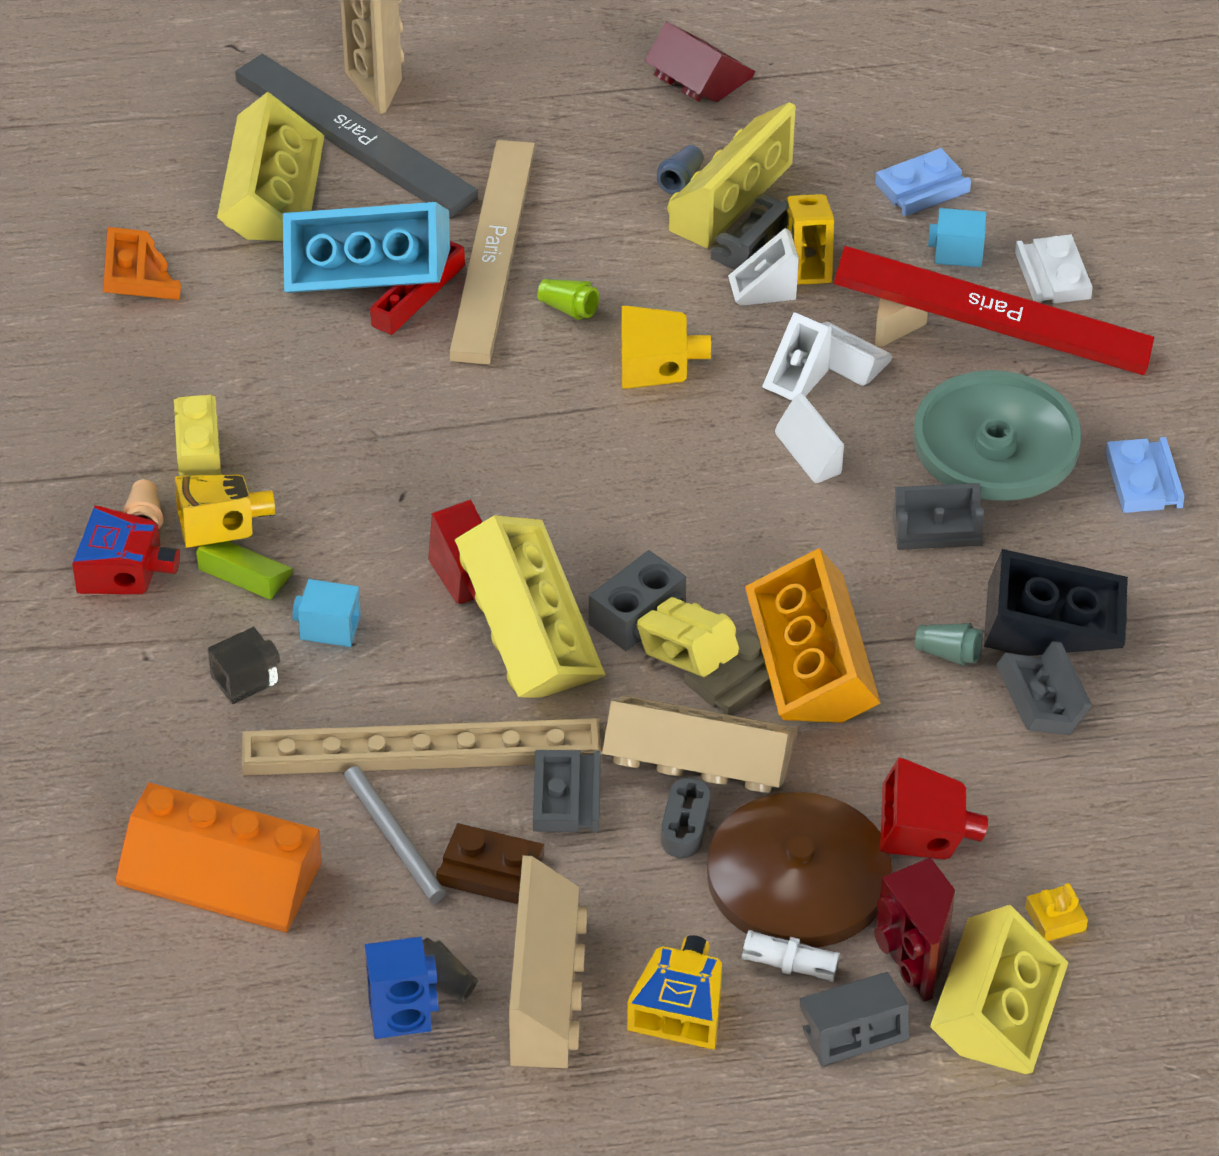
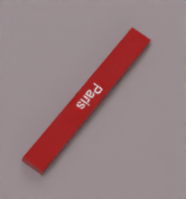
M845 245L833 283L1140 375H1145L1155 338L1148 334Z

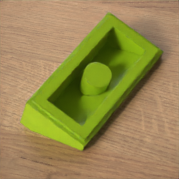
M230 541L202 545L196 551L198 570L269 600L275 596L293 574L292 567Z

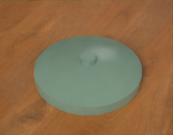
M985 370L955 376L932 389L924 397L917 409L913 441L916 454L923 466L944 485L980 483L981 499L1010 501L1042 494L1061 483L1071 473L1078 460L1082 432L1078 416L1071 404L1049 385L1018 373Z

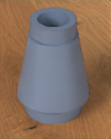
M688 145L661 162L657 170L659 186L669 194L680 192L699 170L704 160L702 151L696 146Z

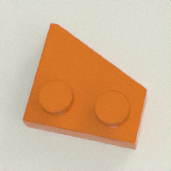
M115 227L107 228L103 292L174 300L180 299L181 283L179 280L173 281L167 272L168 263L162 253L155 249V242L148 231Z

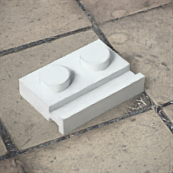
M1072 234L1033 239L1032 244H1023L1022 241H1016L1015 254L1033 301L1042 303L1044 300H1051L1054 304L1091 299L1093 287Z

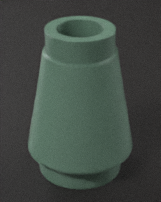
M971 623L920 624L915 637L916 650L924 651L961 666H966L967 663L976 664L978 662L983 643L982 630L973 628Z

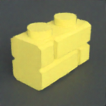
M210 394L174 399L179 476L222 475L215 396Z
M671 597L657 606V611L651 610L638 619L637 628L647 655L703 678L718 669L719 663L725 664L738 655L739 646L735 636L736 627L733 621L726 614H716L705 610L697 603H685L682 600Z

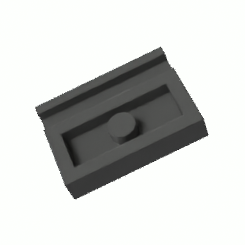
M535 750L533 831L578 832L579 828H592V832L599 833L601 751H594V755H580V750Z

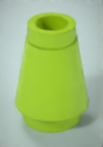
M543 279L537 292L540 302H544L577 320L591 318L599 305V291L596 287H592L589 281Z

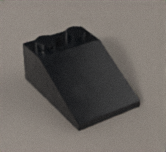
M1002 549L988 581L984 647L1025 656L1043 655L1053 641L1061 642L1066 653L1123 648L1126 640L1128 577Z

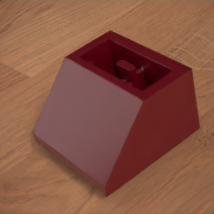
M931 857L882 877L880 899L877 901L879 911L877 928L874 930L879 948L885 954L890 953L898 964L904 983L909 988L914 987L924 1002L933 999L948 950L955 889Z

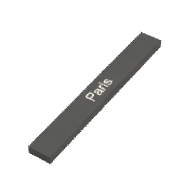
M259 55L235 71L238 83L260 97L269 92L325 135L324 138L424 202H437L448 209L449 218H452L478 200V189L266 55Z

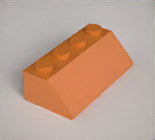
M148 782L129 818L116 875V885L287 933L322 864L319 829Z

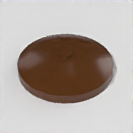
M784 792L767 795L746 803L722 822L715 832L709 847L707 880L710 893L718 909L742 932L747 934L748 930L788 941L790 937L800 939V944L819 948L853 937L871 924L878 916L877 901L880 899L882 877L891 874L890 853L880 851L881 832L864 814L854 807L825 795L807 792Z

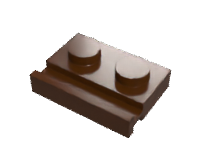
M457 823L443 855L442 865L436 872V878L445 887L518 904L523 855L533 856L542 862L544 844Z

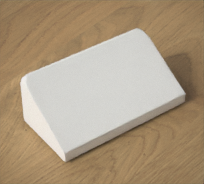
M830 322L821 323L832 328L830 370L864 386L870 383L891 362L893 357L891 353Z
M802 393L796 394L777 424L775 435L813 482L819 483L840 475L843 465V442Z

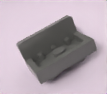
M1051 642L1041 657L1005 653L997 663L999 672L1027 730L1070 735L1091 707V702L1061 642Z

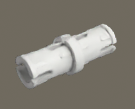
M748 930L742 953L743 960L782 968V973L792 975L793 971L825 979L829 982L834 981L840 958L839 952L800 944V939L790 937L788 941Z

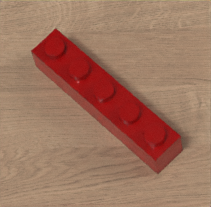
M450 241V251L440 283L392 286L370 307L372 327L393 335L466 265L464 246Z

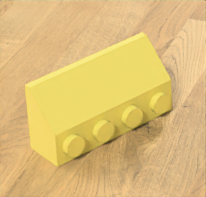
M266 92L237 116L217 218L228 228L233 229L247 240L283 241V213L312 211L325 135L269 92Z
M788 102L755 117L744 129L738 130L733 140L723 150H718L712 160L701 171H697L691 178V181L680 192L674 193L667 206L669 231L709 249L716 241L715 238L720 233H724L755 202V198L763 194L792 165L796 105Z
M494 515L455 539L460 552L461 565L469 574L476 592L475 599L477 605L486 616L492 631V642L500 652L508 671L507 680L518 697L543 698L598 680L606 675L543 520Z

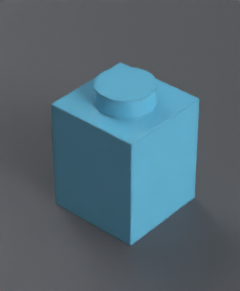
M939 208L938 224L930 223L928 247L936 248L934 264L982 267L987 212Z
M308 579L303 596L297 595L293 606V621L299 622L300 640L351 647L361 617L359 586Z

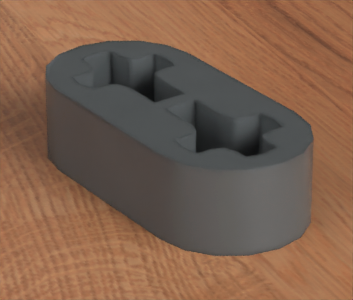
M686 777L676 781L670 789L662 821L661 845L664 851L671 856L677 858L693 856L702 845L710 811V789L704 781L694 777ZM687 797L695 798L691 809L684 808V802H686ZM680 826L688 827V833L685 834L684 838H677Z

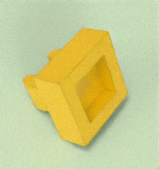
M1070 883L1051 890L1045 889L1040 893L1026 897L1025 908L1038 933L1046 941L1086 931L1088 918Z

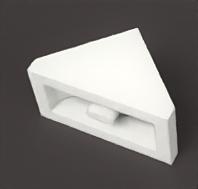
M784 228L728 275L737 304L744 306L796 300L799 258L791 231Z
M794 312L762 387L789 400H793L795 395L799 393L806 397L829 370L832 328Z

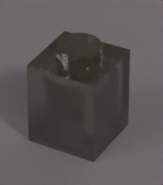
M254 626L208 647L211 678L232 705L278 683L277 664L280 663L278 650L270 639L264 640Z

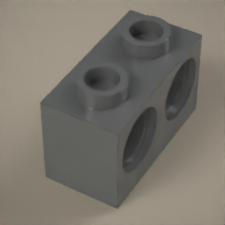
M650 550L646 551L589 595V625L623 650H629L636 643L642 641L637 628L639 618L651 610L657 611V606L671 597L686 603V576Z

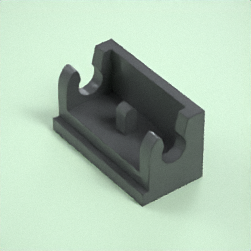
M766 194L758 195L755 198V202L759 205H764L769 210L765 212L762 209L754 208L750 212V216L731 235L720 233L715 240L721 245L711 251V259L735 270L786 228V200L782 202Z
M980 483L895 487L892 519L897 549L982 546L984 508H980Z
M888 972L800 998V1009L809 1025L803 1026V1031L821 1066L909 1039V1004Z

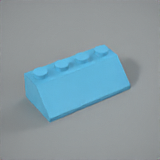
M437 202L283 213L284 292L294 293L440 283L450 251L449 210Z

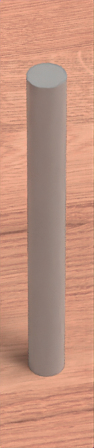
M358 766L349 768L344 774L345 779L424 894L433 904L442 901L446 896V891Z

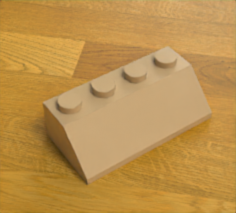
M340 0L345 73L379 115L386 113L402 80L401 63L404 62V53L400 45V33L403 32V25L399 17L398 5L402 0Z
M624 695L611 701L602 754L614 756L613 763L621 766L639 768L640 761L657 764L656 771L659 773L683 776L684 770L700 772V780L705 782L727 784V779L732 778L745 781V789L771 793L772 786L780 787L784 784L798 727Z
M524 855L522 857L509 1005L510 1066L568 1069L569 1050H578L580 1021L571 1020L572 1010L581 1011L583 984L582 982H574L575 972H584L585 944L577 943L578 934H587L588 906H579V886L533 856Z

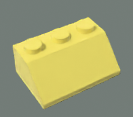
M1011 905L970 917L963 931L930 1028L962 1057L1025 1075L1033 1073L1069 962Z

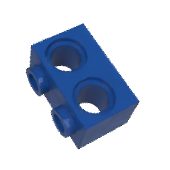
M422 936L364 944L368 1000L374 1038L380 1039L430 1032V1012L439 1011L435 984L437 983V971L434 954L425 955Z

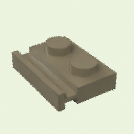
M749 628L736 636L739 646L738 655L725 664L719 663V668L705 678L689 671H684V683L710 705L721 708L724 714L734 715L772 688L759 638Z

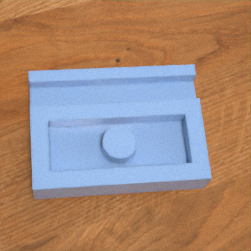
M942 148L876 172L875 184L895 206L899 205L902 208L904 216H908L970 192L971 179L969 177L964 178L961 175L962 170Z
M1160 437L1159 442L1150 443L1148 438L1107 442L1105 454L1123 513L1164 510L1165 505L1173 504L1176 505V508H1183L1185 496L1166 437Z

